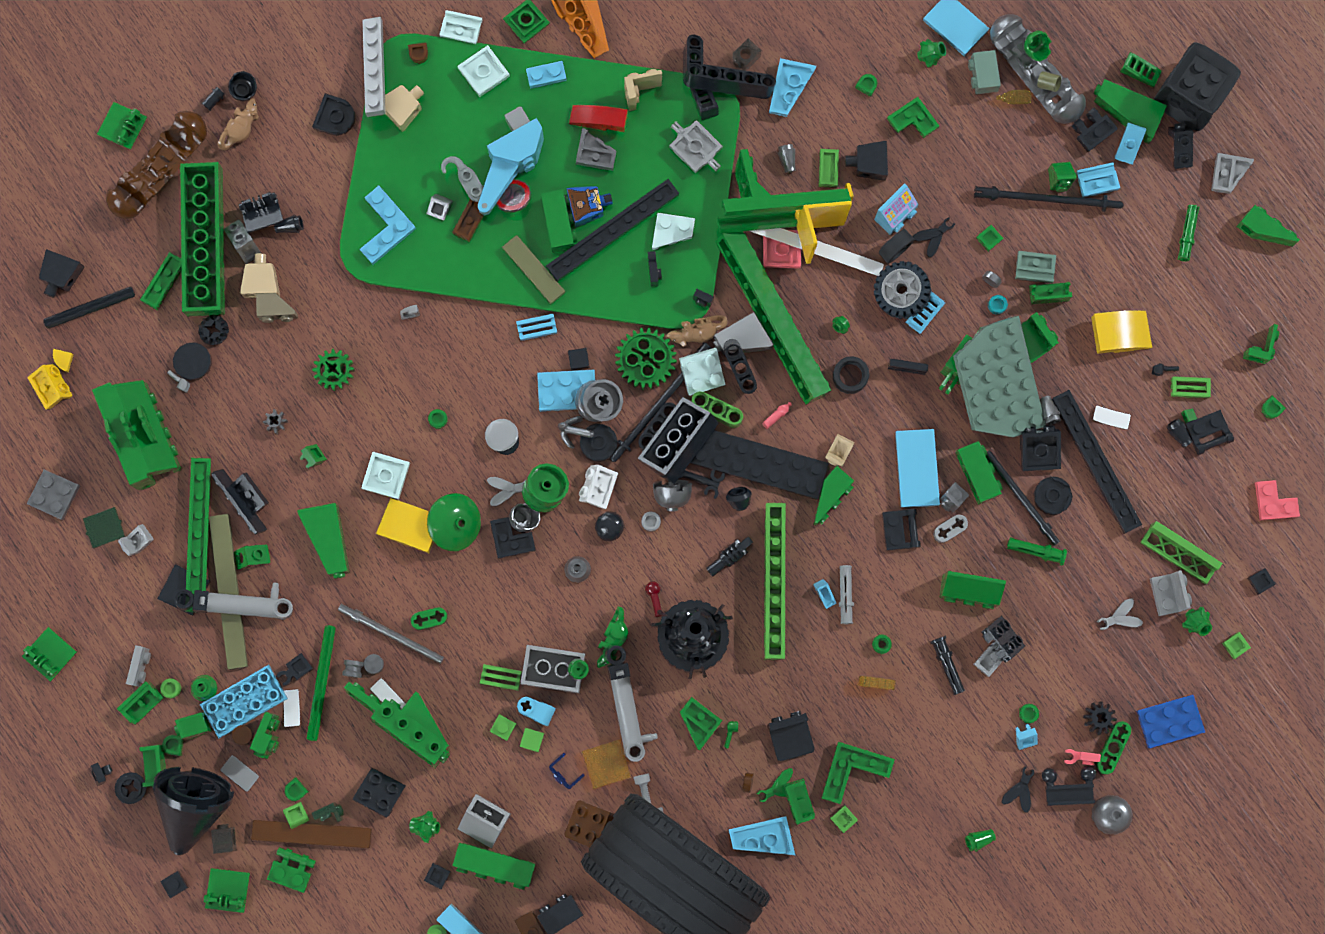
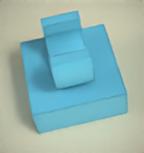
M1028 724L1025 725L1026 731L1021 732L1018 727L1016 728V744L1019 750L1038 744L1037 732L1035 728L1031 729Z

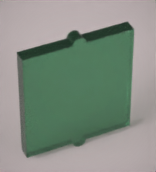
M116 507L83 518L87 530L86 535L89 536L93 549L126 537L121 525L122 520L119 519Z

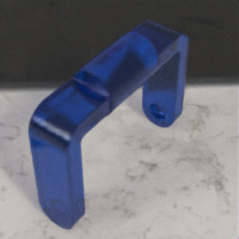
M563 753L549 766V769L560 785L563 784L567 789H571L585 775L582 774L569 785L562 774L553 768L566 755Z

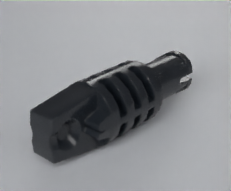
M749 536L742 542L738 539L719 553V558L709 565L706 570L714 577L725 567H731L748 553L746 548L753 541Z

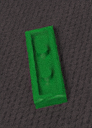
M171 252L168 253L142 295L141 302L155 310L159 309L182 271L180 257Z

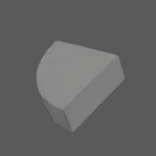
M417 305L400 311L401 319L418 317L420 315Z

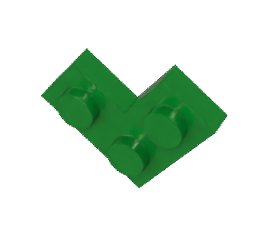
M916 97L887 117V120L897 134L913 124L921 136L925 138L939 128V124L919 97Z

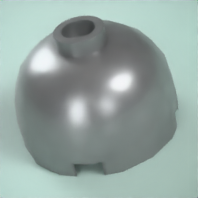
M662 480L654 482V498L660 506L666 507L667 511H678L679 507H683L689 502L692 493V483L688 484L686 480H677L675 484L669 481L662 484Z
M1104 796L1097 800L1092 808V820L1097 828L1105 834L1116 835L1122 833L1132 822L1133 813L1131 807L1125 799L1119 796Z

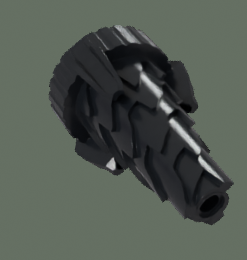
M687 600L672 606L666 613L661 610L657 611L662 617L660 623H652L651 627L658 629L657 641L659 650L671 666L680 671L688 672V679H692L693 672H701L703 678H706L705 671L715 666L727 650L729 644L727 621L732 620L733 617L725 616L721 611L725 607L724 604H721L717 609L701 600ZM697 623L701 626L699 634L691 633L690 626Z

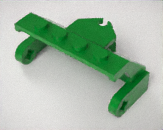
M140 380L114 385L109 382L92 389L104 419L106 433L110 436L108 438L119 457L130 486L137 490H144L156 484L154 475L169 471L176 473L182 470L176 457L179 455L178 450L170 442V438H172L168 427H164L162 422L165 420L164 415L156 407L158 403L154 393L150 392L145 381Z

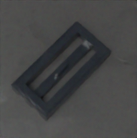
M890 359L888 369L925 375L928 371V365Z

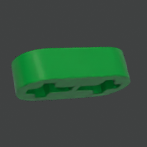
M440 607L420 611L411 617V624L417 630L440 626L446 623L448 614ZM437 611L444 614L440 622L437 619L431 620L430 618L436 616ZM418 616L422 619L428 618V621L422 622V626L415 624Z

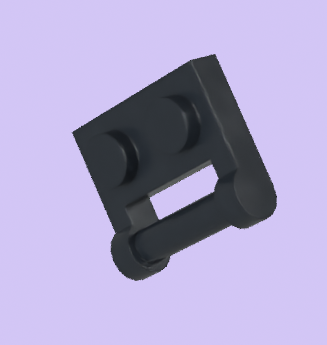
M1221 410L1185 424L1192 440V445L1198 455L1223 443L1234 442V436L1229 430ZM1221 431L1223 436L1203 444L1199 441V439Z
M917 509L882 512L886 551L921 547V542L918 541L915 516L917 515ZM908 516L911 542L905 543L902 517Z

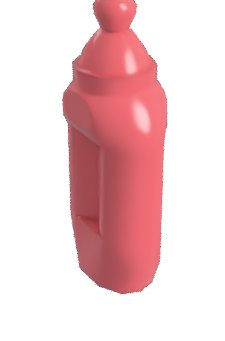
M788 402V404L779 406L762 423L766 429L770 428L789 412L788 410L792 403Z

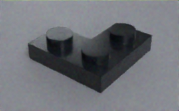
M509 517L490 521L498 559L536 551L532 532L513 535Z

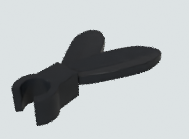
M950 217L946 218L938 228L922 230L913 235L915 241L919 242L931 239L927 248L928 257L931 258L936 254L942 235L948 230L953 229L955 223L950 227L946 225Z
M1024 766L1021 770V782L1010 788L1003 795L1001 802L1002 804H1009L1019 796L1022 810L1028 813L1031 808V798L1027 784L1034 775V769H1031L1030 775H1026L1025 769L1027 767Z

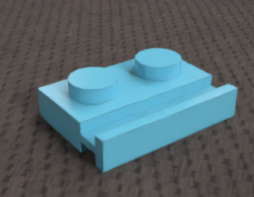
M1114 162L1076 171L1082 198L1120 189L1117 173L1114 169Z

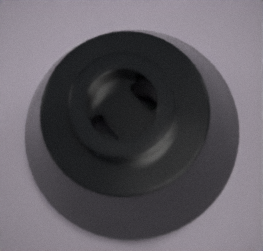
M736 487L728 491L726 500L733 509L743 511L750 505L752 492L746 487Z

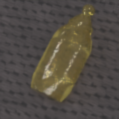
M1010 90L1000 96L997 95L996 99H1000L1008 104L1031 103L1032 97L1031 91Z

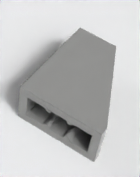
M754 312L714 335L715 341L713 344L717 351H721L723 355H725L724 343L729 339L737 340L744 353L767 351L773 347L772 341ZM732 346L728 349V352L735 353L738 348Z

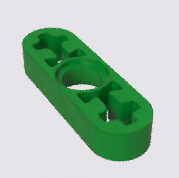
M1117 722L1114 724V729H1111L1100 753V762H1096V769L1099 773L1104 775L1111 774L1115 770L1131 734V727L1127 722ZM1124 726L1126 733L1121 734L1119 739L1123 740L1122 743L1117 739H1112L1113 736L1118 737L1119 730H1117V727ZM1115 742L1119 747L1118 752L1115 754L1111 753L1108 749L1109 744ZM1105 753L1110 757H1115L1114 760L1109 759L1108 761L1110 769L1103 770L1101 762H1106L1108 757L1104 756Z

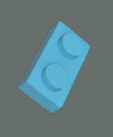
M563 61L526 69L530 89L567 81Z

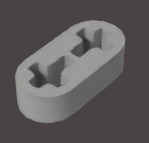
M956 515L939 525L934 530L933 536L937 542H947L963 532L968 526V521L965 516ZM955 519L963 521L962 528L958 526L953 529L951 527L956 523ZM939 529H941L942 531H945L946 529L950 530V532H948L945 535V539L944 537L938 536V534L940 533Z

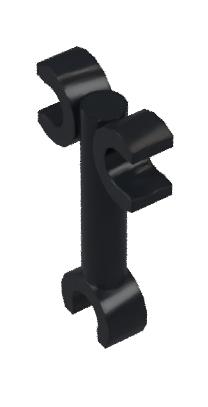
M713 469L710 474L711 479L684 470L679 479L686 478L708 486L704 491V496H707L709 490H713L715 492L714 499H716L719 494V484L724 480L725 473H722L721 477L717 479L714 477L715 470Z

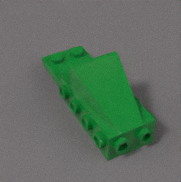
M350 682L344 687L346 693L374 713L371 719L375 725L436 769L440 762L445 763L450 756L449 745L418 692L415 691L405 706L401 708V705L393 699L388 701L385 698L381 703L373 694L368 696L365 694L364 688L356 682L354 684Z

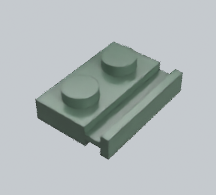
M1018 251L1015 279L1053 283L1056 255Z

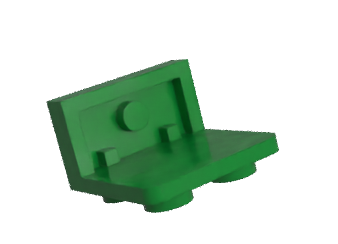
M1037 312L1021 324L1030 363H1033L1055 348L1059 343L1056 333L1053 330L1050 331L1046 325V319Z

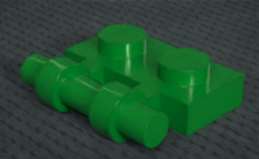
M279 847L276 855L283 857L282 863L276 860L273 861L267 880L305 893L312 875L305 871L306 866L314 868L316 861L310 859L308 855L303 854L302 856L294 853L289 848L285 850ZM292 860L300 863L299 868L288 865L289 861Z

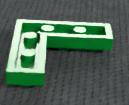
M838 742L821 799L841 804L851 767L890 778L895 759Z

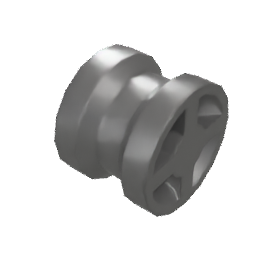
M344 660L345 670L342 672V675L361 678L362 673L360 671L364 662Z

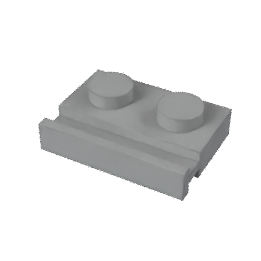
M135 645L126 684L140 687L141 683H144L146 678V672H144L145 665L149 663L151 657L148 648Z

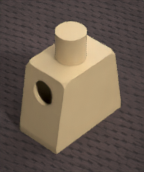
M401 85L385 95L386 115L402 132L422 109L417 100L424 92L417 85L411 91H408Z
M255 254V264L245 265L241 295L244 298H256V294L276 293L280 297L274 265L266 263V254Z

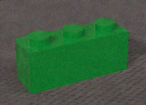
M563 189L541 193L552 252L568 250L574 246V242H577L576 233L571 231L570 224H573L572 213H568L566 207L570 206L568 195H564Z
M977 441L955 452L978 505L1002 494V485L994 477L993 473H995L992 463L987 461V451L984 445H980V442Z

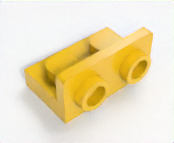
M54 364L42 365L27 377L46 410L53 408L62 399L72 397L69 386L65 383L60 370Z

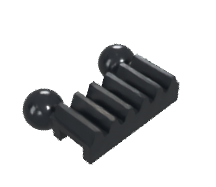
M1091 766L1082 768L1080 775L1085 784L1054 785V782L1057 780V772L1052 768L1044 769L1041 776L1046 783L1047 806L1094 804L1093 780L1096 778V770Z

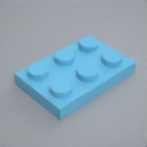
M595 370L537 373L539 411L577 410L575 403L577 391L584 383L595 380Z

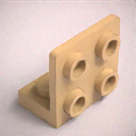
M651 69L643 74L631 73L624 77V90L629 111L636 110V103H639L638 96L640 90L662 86L661 70Z

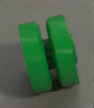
M545 463L532 469L522 486V496L525 503L538 512L553 511L560 505L568 492L569 481L567 475L561 468L553 464Z

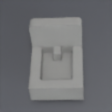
M142 524L138 525L127 537L120 538L118 543L121 545L122 550L128 556L140 553L154 539Z

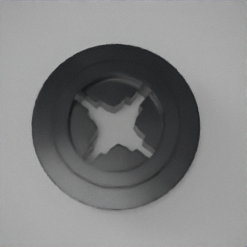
M210 315L207 318H203L199 324L198 334L204 343L218 345L227 338L229 327L222 317ZM214 325H216L215 328L220 332H213V334H211L207 327L212 328Z
M133 772L121 775L115 783L117 798L125 804H135L141 801L146 794V787L142 785V783H145L144 778ZM133 782V787H135L138 791H132L129 794V790L123 786L131 785Z

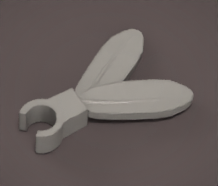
M498 477L488 478L487 482L491 486L502 490L492 498L490 505L498 506L508 500L515 492H522V486L525 481L513 484Z
M1131 598L1121 603L1112 617L1097 620L1098 623L1101 621L1105 622V627H1101L1100 630H1105L1113 624L1127 627L1141 626L1143 621L1139 618L1125 616L1133 607L1134 600Z

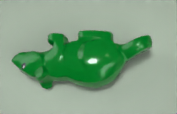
M620 606L617 607L604 633L607 636L605 641L601 640L598 646L599 649L603 648V654L597 660L598 668L609 664L605 658L606 649L610 645L622 646L628 638V628L624 622V609ZM615 649L611 652L612 660H616L617 657L615 654L617 653L618 649Z

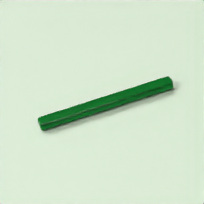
M326 625L324 628L307 732V740L309 741L318 740L336 630L331 625Z

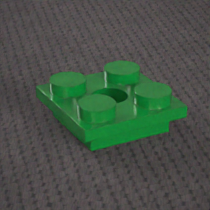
M525 0L503 18L524 44L550 24L531 0ZM525 16H528L532 19L531 22L527 24L523 23L521 20Z

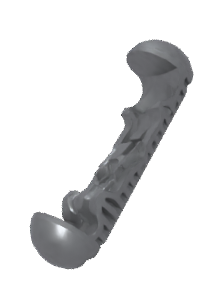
M1014 14L1003 15L996 19L990 29L991 42L1003 54V57L1006 58L1007 62L1056 122L1063 124L1078 120L1086 107L1085 96L1077 94L1072 89L1069 79L1064 78L1056 67L1048 62L1047 58L1038 62L1026 55L1024 42L1032 32L1023 27V19ZM1042 71L1062 77L1061 85L1057 92L1038 88L1037 82ZM1059 95L1062 100L1055 104L1051 99Z

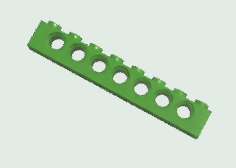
M766 503L764 660L785 659L786 503Z

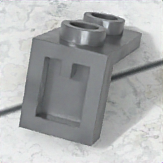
M240 220L224 228V231L245 264L254 260L255 254L261 253Z
M955 482L940 498L941 506L948 512L950 510L954 512L969 494Z

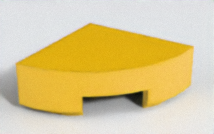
M53 349L54 362L60 369L69 373L74 354Z

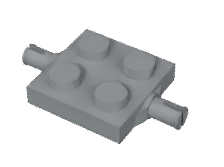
M697 120L685 129L677 121L672 124L671 128L678 133V136L669 145V148L695 174L707 164L715 172L721 167L714 160V157L723 146Z

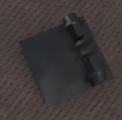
M275 192L261 195L262 199L258 195L257 201L255 197H252L253 202L251 199L242 200L238 204L243 214L247 233L284 222Z
M1002 615L981 631L982 637L988 644L995 640L989 645L990 647L996 643L999 645L993 649L994 652L1001 647L996 652V655L1005 663L1025 647L1022 638L1014 632L1010 623Z
M371 767L352 800L387 818L392 813V809L406 785Z

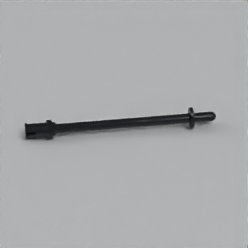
M975 186L974 198L990 199V201H995L998 198L1096 206L1101 207L1102 212H1105L1106 208L1121 209L1124 207L1122 201L1108 200L1107 195H1104L1102 199L1002 191L996 188V186H992V188Z
M703 342L695 353L712 348ZM683 372L677 376L624 441H617L620 446L611 456L610 460L612 462L618 461L625 451L629 453L632 451L629 446L684 381Z

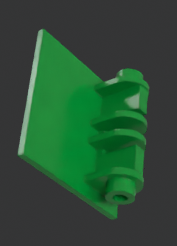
M113 102L97 135L131 150L147 116L140 114V111L133 108L131 110Z
M48 627L31 646L25 647L22 657L51 682L77 651Z
M211 868L207 895H204L205 908L244 913L250 873Z

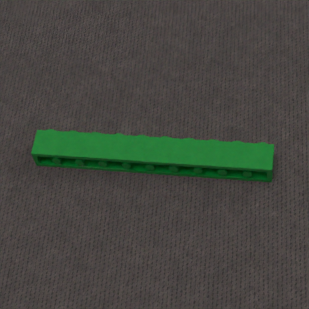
M743 231L722 233L715 242L759 322L772 341L775 351L805 405L823 398L831 391L829 383L824 378L809 347H807L800 331L795 326L792 316L785 308L783 300L775 290L773 282L770 281L764 266L757 257L756 251L749 243L747 235Z

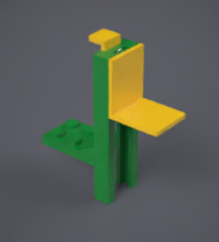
M748 149L740 150L734 171L741 198L723 199L721 205L725 212L724 215L718 216L717 224L720 233L797 227L806 264H810L818 244L814 228L843 226L852 206L854 195L850 183H846L844 189L770 195L757 182V173L753 171V158L749 155Z

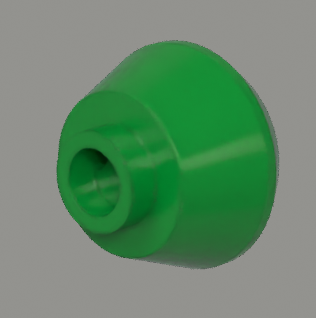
M209 675L196 677L191 683V694L195 699L203 702L212 698L217 693L215 679Z

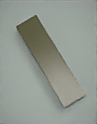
M517 235L502 246L503 250L550 304H553L565 294V290Z

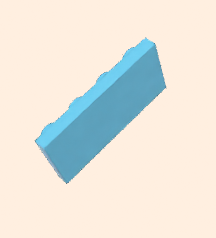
M934 429L896 431L901 508L939 506L940 498Z
M267 665L201 703L200 706L217 737L220 739L232 732L237 726L246 724L288 698L270 665Z

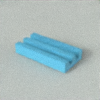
M554 314L516 321L520 341L557 333ZM551 320V322L521 328L523 325ZM552 326L553 328L550 330L540 331L523 335L522 333Z

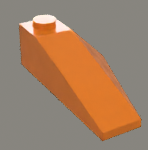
M551 0L558 16L569 24V29L579 36L580 42L593 58H597L609 51L597 0Z

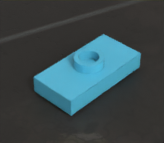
M1131 123L1127 124L1115 155L1116 160L1133 165L1146 128Z

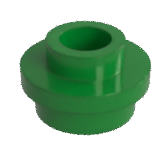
M844 316L835 317L832 320L833 328L836 332L842 334L848 332L850 324Z
M881 634L873 639L872 647L875 652L885 654L891 649L892 642L888 636ZM879 641L885 642L884 648L879 647Z

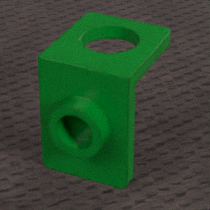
M268 545L244 546L234 551L238 570L249 565L269 564L271 562ZM241 553L243 555V563L240 561Z

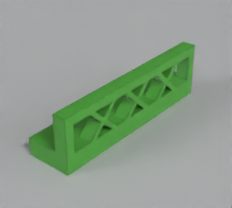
M1157 521L1151 524L1140 542L1204 584L1209 582L1214 572L1219 570L1223 564ZM1151 533L1158 536L1160 544L1153 545L1147 541ZM1164 545H1173L1176 555H1168ZM1181 556H1190L1193 565L1185 566L1182 564ZM1204 565L1210 569L1205 578L1199 575L1197 566Z

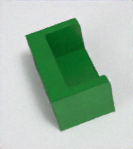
M162 745L139 747V751L143 752L146 783H142L143 787H153L155 776L160 771L166 769L165 752Z

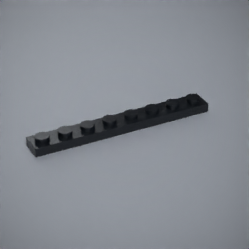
M669 179L665 180L547 264L546 268L555 280L559 282L678 197L679 192Z
M1070 390L1053 397L1052 401L1060 412L1061 419L1123 534L1141 526L1142 523Z

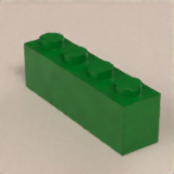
M460 842L453 866L457 867L456 871L467 874L468 871L476 873V877L487 879V876L495 878L494 882L506 884V881L514 883L513 887L525 890V887H530L536 863Z

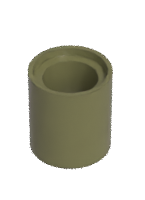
M1042 71L1039 75L1037 86L1041 89L1057 92L1060 88L1062 77Z

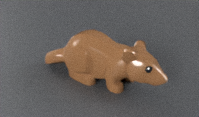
M254 98L248 101L243 111L238 107L234 112L235 119L230 118L219 139L218 148L228 150L233 143L243 142L249 137L253 120L259 118ZM226 135H227V136H228V139H227V142L224 144V141H225V138H226Z
M715 315L695 319L694 324L684 321L681 322V325L684 327L682 330L671 331L666 337L673 342L681 344L683 347L686 346V342L706 343L714 337L717 330L727 326L728 320L726 316ZM717 320V321H721V323H717V324H716V323H712V321Z

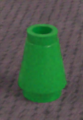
M992 829L972 832L965 836V843L968 849L975 852L996 840Z

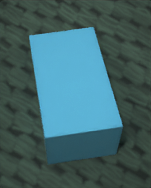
M824 579L813 584L826 609L837 604L828 583Z

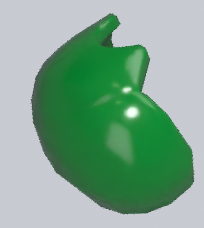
M1034 31L1027 36L1024 42V51L1029 58L1038 62L1043 61L1051 54L1049 44L1052 41L1046 32Z

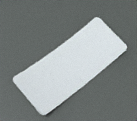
M1096 406L1093 420L1128 429L1131 415Z
M298 689L285 690L284 692L288 699L284 701V727L299 726Z

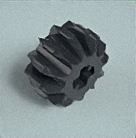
M1100 701L1098 706L1095 703H1091V708H1085L1089 715H1083L1084 719H1088L1084 726L1091 725L1089 732H1094L1096 729V734L1101 735L1102 731L1105 734L1109 733L1108 728L1114 729L1115 726L1111 721H1117V718L1111 717L1116 712L1115 710L1108 711L1111 706L1110 704L1104 706L1103 702ZM1102 714L1101 719L1103 721L1098 722V717L1096 715Z

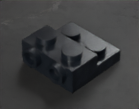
M1053 425L1043 426V429L1036 430V427L1033 426L1030 428L1026 427L1020 435L1022 471L1061 469V431L1055 429Z

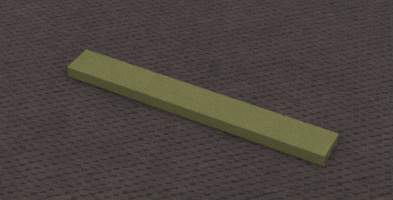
M230 515L210 516L209 521L218 593L239 595ZM221 613L227 668L231 670L248 667L242 615Z

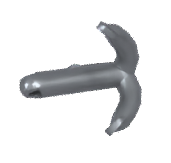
M580 416L570 418L558 424L563 442L572 449L574 444L568 438L567 433L588 438L594 436V432L591 430L571 426L583 420V417Z

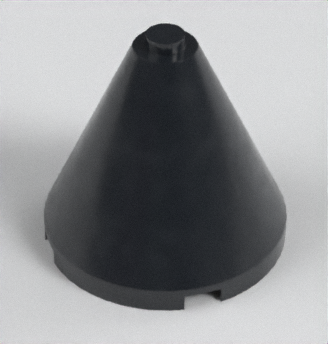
M171 767L160 771L155 776L153 793L169 848L174 854L184 855L188 853L232 804L234 791L231 792V784L223 777L192 767L191 772L180 771L181 767Z

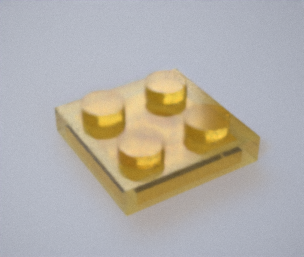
M620 740L582 751L593 789L631 777Z

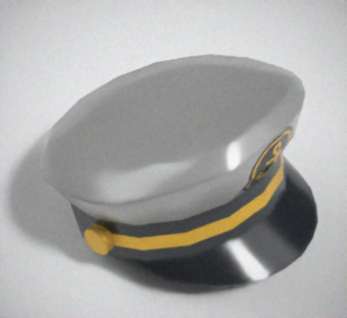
M497 419L487 426L485 439L491 449L503 455L512 454L517 450L519 437L515 424L507 419Z

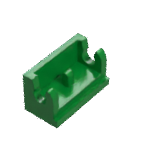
M1071 283L1030 285L1031 305L1068 302L1072 298V292H1069Z
M145 681L117 710L130 723L132 722L136 725L165 697L151 682Z
M804 778L783 784L794 822L798 825L814 819L815 813Z

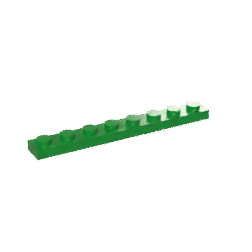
M191 458L186 590H189L193 595L195 590L206 591L211 458ZM186 596L185 605L188 604L190 600L188 596ZM193 607L185 612H193Z

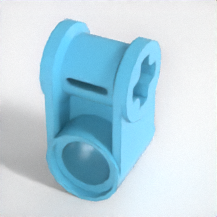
M530 697L521 698L517 704L518 711L522 715L545 726H549L556 708ZM529 701V706L532 708L523 711L521 703Z

